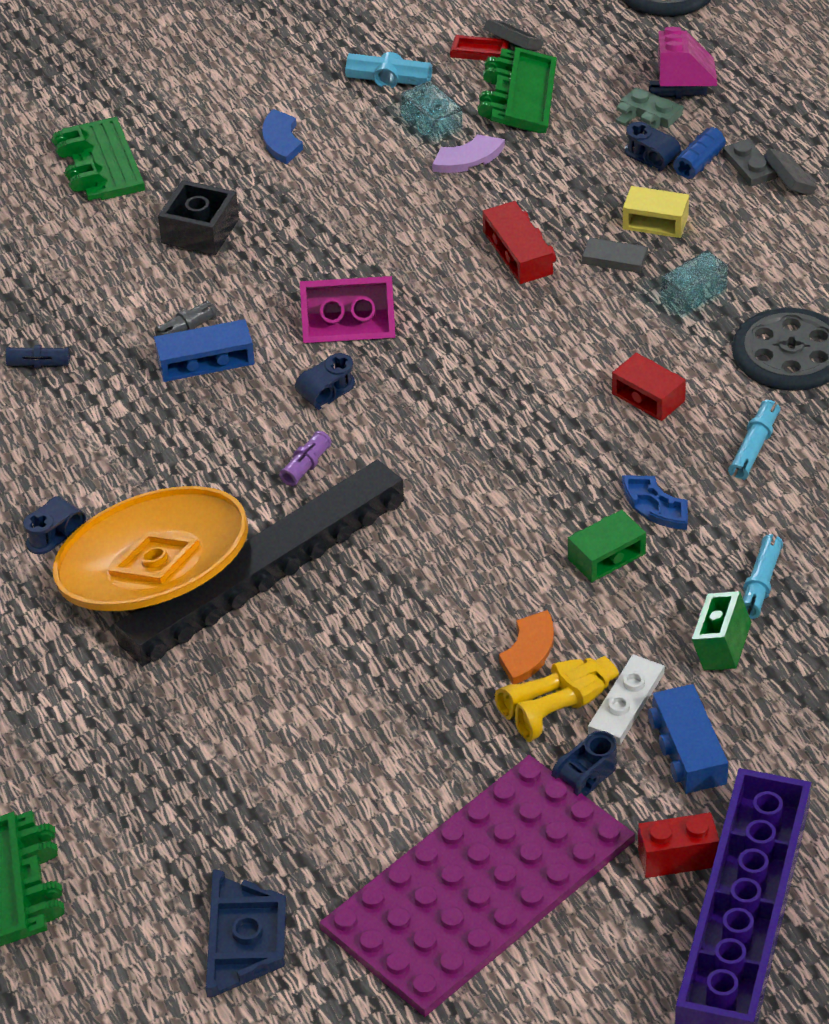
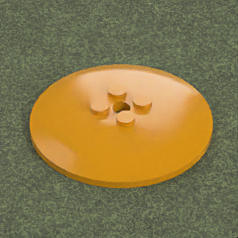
M180 486L140 494L101 511L76 529L66 539L55 557L52 569L53 578L61 595L69 602L82 608L97 611H126L156 605L179 597L199 587L231 563L246 541L249 526L248 519L242 504L235 497L215 488Z

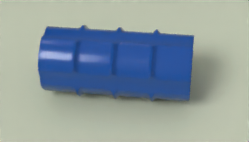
M711 127L697 135L695 140L689 143L688 147L681 151L680 155L674 160L673 167L676 173L687 179H693L699 172L703 171L704 167L710 164L712 159L718 156L719 152L726 145L723 133L717 128Z

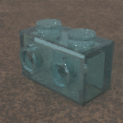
M430 81L401 93V115L405 121H411L421 135H427L432 141L436 142L462 130V108Z
M708 250L704 251L662 276L661 303L681 318L727 291L728 264Z

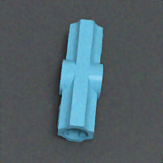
M386 52L381 57L349 53L345 74L347 78L374 80L380 87L387 85L391 86L390 88H394L397 83L429 87L432 77V64L429 62L403 60L400 55L394 52Z

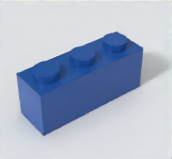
M245 319L154 336L156 356L163 382L255 364L253 343Z
M694 684L653 693L652 708L648 709V718L652 729H658L661 734L659 735V744L663 755H669L672 760L670 762V769L675 783L681 782L686 794L726 785L728 761Z

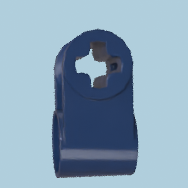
M633 122L626 128V135L629 139L625 146V154L632 159L646 164L650 168L653 166L658 168L657 171H662L681 153V146L676 138L651 127L647 123Z
M344 353L330 355L323 362L300 374L295 383L296 392L316 409H322V405L332 403L333 400L354 388L355 378L351 375L353 359Z
M60 496L51 498L38 510L27 515L23 521L24 529L28 533L27 549L34 554H45L53 550L86 522L85 513Z
M595 731L589 734L575 748L558 759L552 769L551 776L555 779L560 778L570 785L577 796L580 793L587 796L599 783L616 770L617 743L615 737L606 731Z

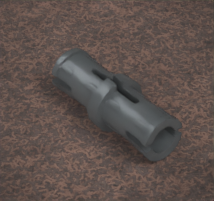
M206 300L187 312L185 310L178 312L175 318L160 326H156L154 329L155 334L159 336L195 329V327L216 318L215 309L213 307L208 310V307L212 304Z

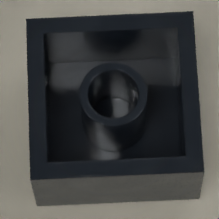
M182 180L158 215L161 243L216 255L239 220L236 191Z

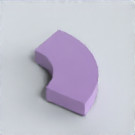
M477 134L472 141L464 145L441 147L432 164L433 172L456 173L468 171L469 167L481 163L485 165L502 152L505 147V139Z

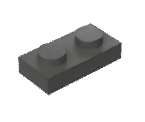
M749 139L723 147L724 157L751 187L777 178V173Z

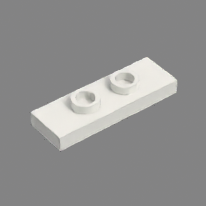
M633 654L589 723L588 734L595 731H606L615 737L618 745H621L662 678L665 666Z

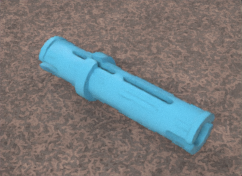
M762 401L756 416L749 421L747 425L748 432L732 464L728 468L731 476L736 468H739L735 476L736 478L745 480L749 476V472L765 440L770 438L773 433L772 425L780 413V406L778 404L775 405L771 412L774 401Z
M773 534L762 538L761 547L751 576L746 579L743 586L745 592L743 601L747 611L749 607L751 608L750 619L759 617L763 601L769 596L771 577L780 551L783 548V541L778 536L774 545H771Z

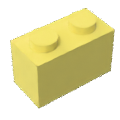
M631 186L623 206V229L681 238L689 214V194Z

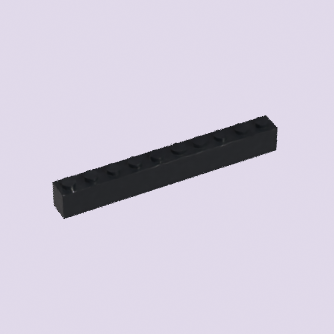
M375 460L245 541L243 547L231 563L204 584L171 600L136 609L115 622L118 645L142 667L151 661L161 659L167 651L180 643L188 642L198 631L206 626L215 625L228 612L243 607L250 598L260 592L268 591L274 583L283 577L295 574L302 565L312 559L320 558L326 550L337 543L345 542L351 534L362 527L372 525L379 516L387 511L397 509L404 501L403 479L381 461Z

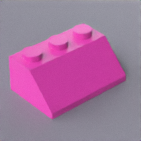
M666 27L664 31H658L660 86H717L714 57L687 31H681L680 27Z
M392 276L300 281L303 343L396 338Z

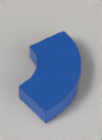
M272 109L263 123V140L267 151L275 159L287 165L303 150V142L295 138L292 133L297 125L296 118Z
M622 475L624 495L636 512L656 524L687 530L688 500L674 498L664 493L657 485L655 476Z

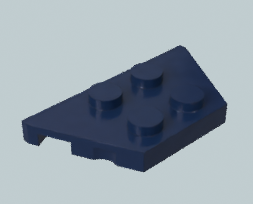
M213 870L206 975L207 997H215L285 966L286 895L273 890H263L257 884L247 880L240 884L225 878L223 871Z

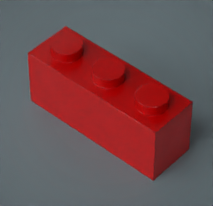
M516 201L482 211L483 233L520 284L553 274V263L556 262L553 247L546 244L539 228L533 226L528 213L525 210L522 211Z

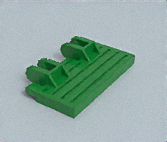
M515 47L514 51L502 48L500 57H488L484 63L483 80L495 85V91L483 90L479 94L478 115L483 118L486 117V119H490L493 122L536 133H546L549 123L557 58Z
M117 116L63 128L61 131L58 130V132L53 134L51 140L56 147V153L62 158L72 157L74 162L73 165L65 167L64 174L69 181V187L75 192L85 191L88 201L98 198L106 200L145 191L144 181Z
M32 810L16 815L13 811L0 816V947L47 931V922L53 921L55 918L59 919V917L65 914L64 902L58 900L62 896V884L56 881L42 883L40 864L58 856L57 844L51 842L56 838L55 826L49 823L37 826L35 814Z

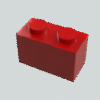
M635 353L612 372V394L654 418L663 421L685 402L686 379L658 365L654 361Z
M711 812L638 823V852L645 878L713 867L719 837Z

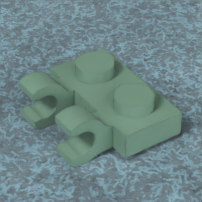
M636 87L620 100L616 110L622 112V114L616 119V122L626 126L632 119L638 116L641 117L640 120L655 129L659 126L669 128L683 114L684 106Z

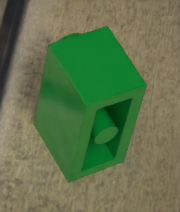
M622 509L568 537V560L591 583L646 554V532Z
M740 591L709 593L706 596L692 637V642L704 671L737 669L752 623Z

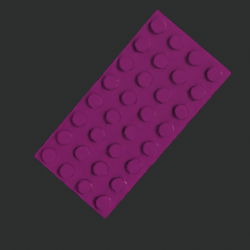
M528 755L319 922L320 930L426 1017L635 841V833L582 793L577 796L570 785L560 778L555 779L551 776L552 771L531 755Z

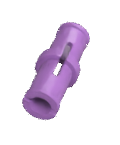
M316 431L304 446H300L294 451L293 459L280 471L279 476L286 485L296 486L308 470H313L317 466L319 457L331 446L332 441L330 437L323 431Z

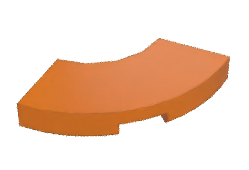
M548 610L516 620L517 641L510 649L499 654V663L512 684L521 683L539 671L545 664L551 648H553L554 627Z

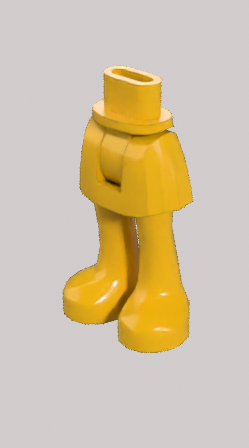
M606 656L596 660L586 658L584 661L582 659H574L553 663L551 667L552 674L544 678L521 684H509L495 691L496 706L507 720L515 718L518 732L527 742H531L542 734L544 717L562 708L571 706L578 709L593 701L608 687L609 681L619 677L617 667ZM555 690L557 691V692H555V693H552V694H549V695H546V696L537 698V697H539V696H541V695H543V694H546V693H548V692L555 691Z

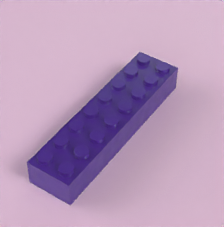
M738 769L676 1002L675 1024H758L809 812L812 782L748 769Z

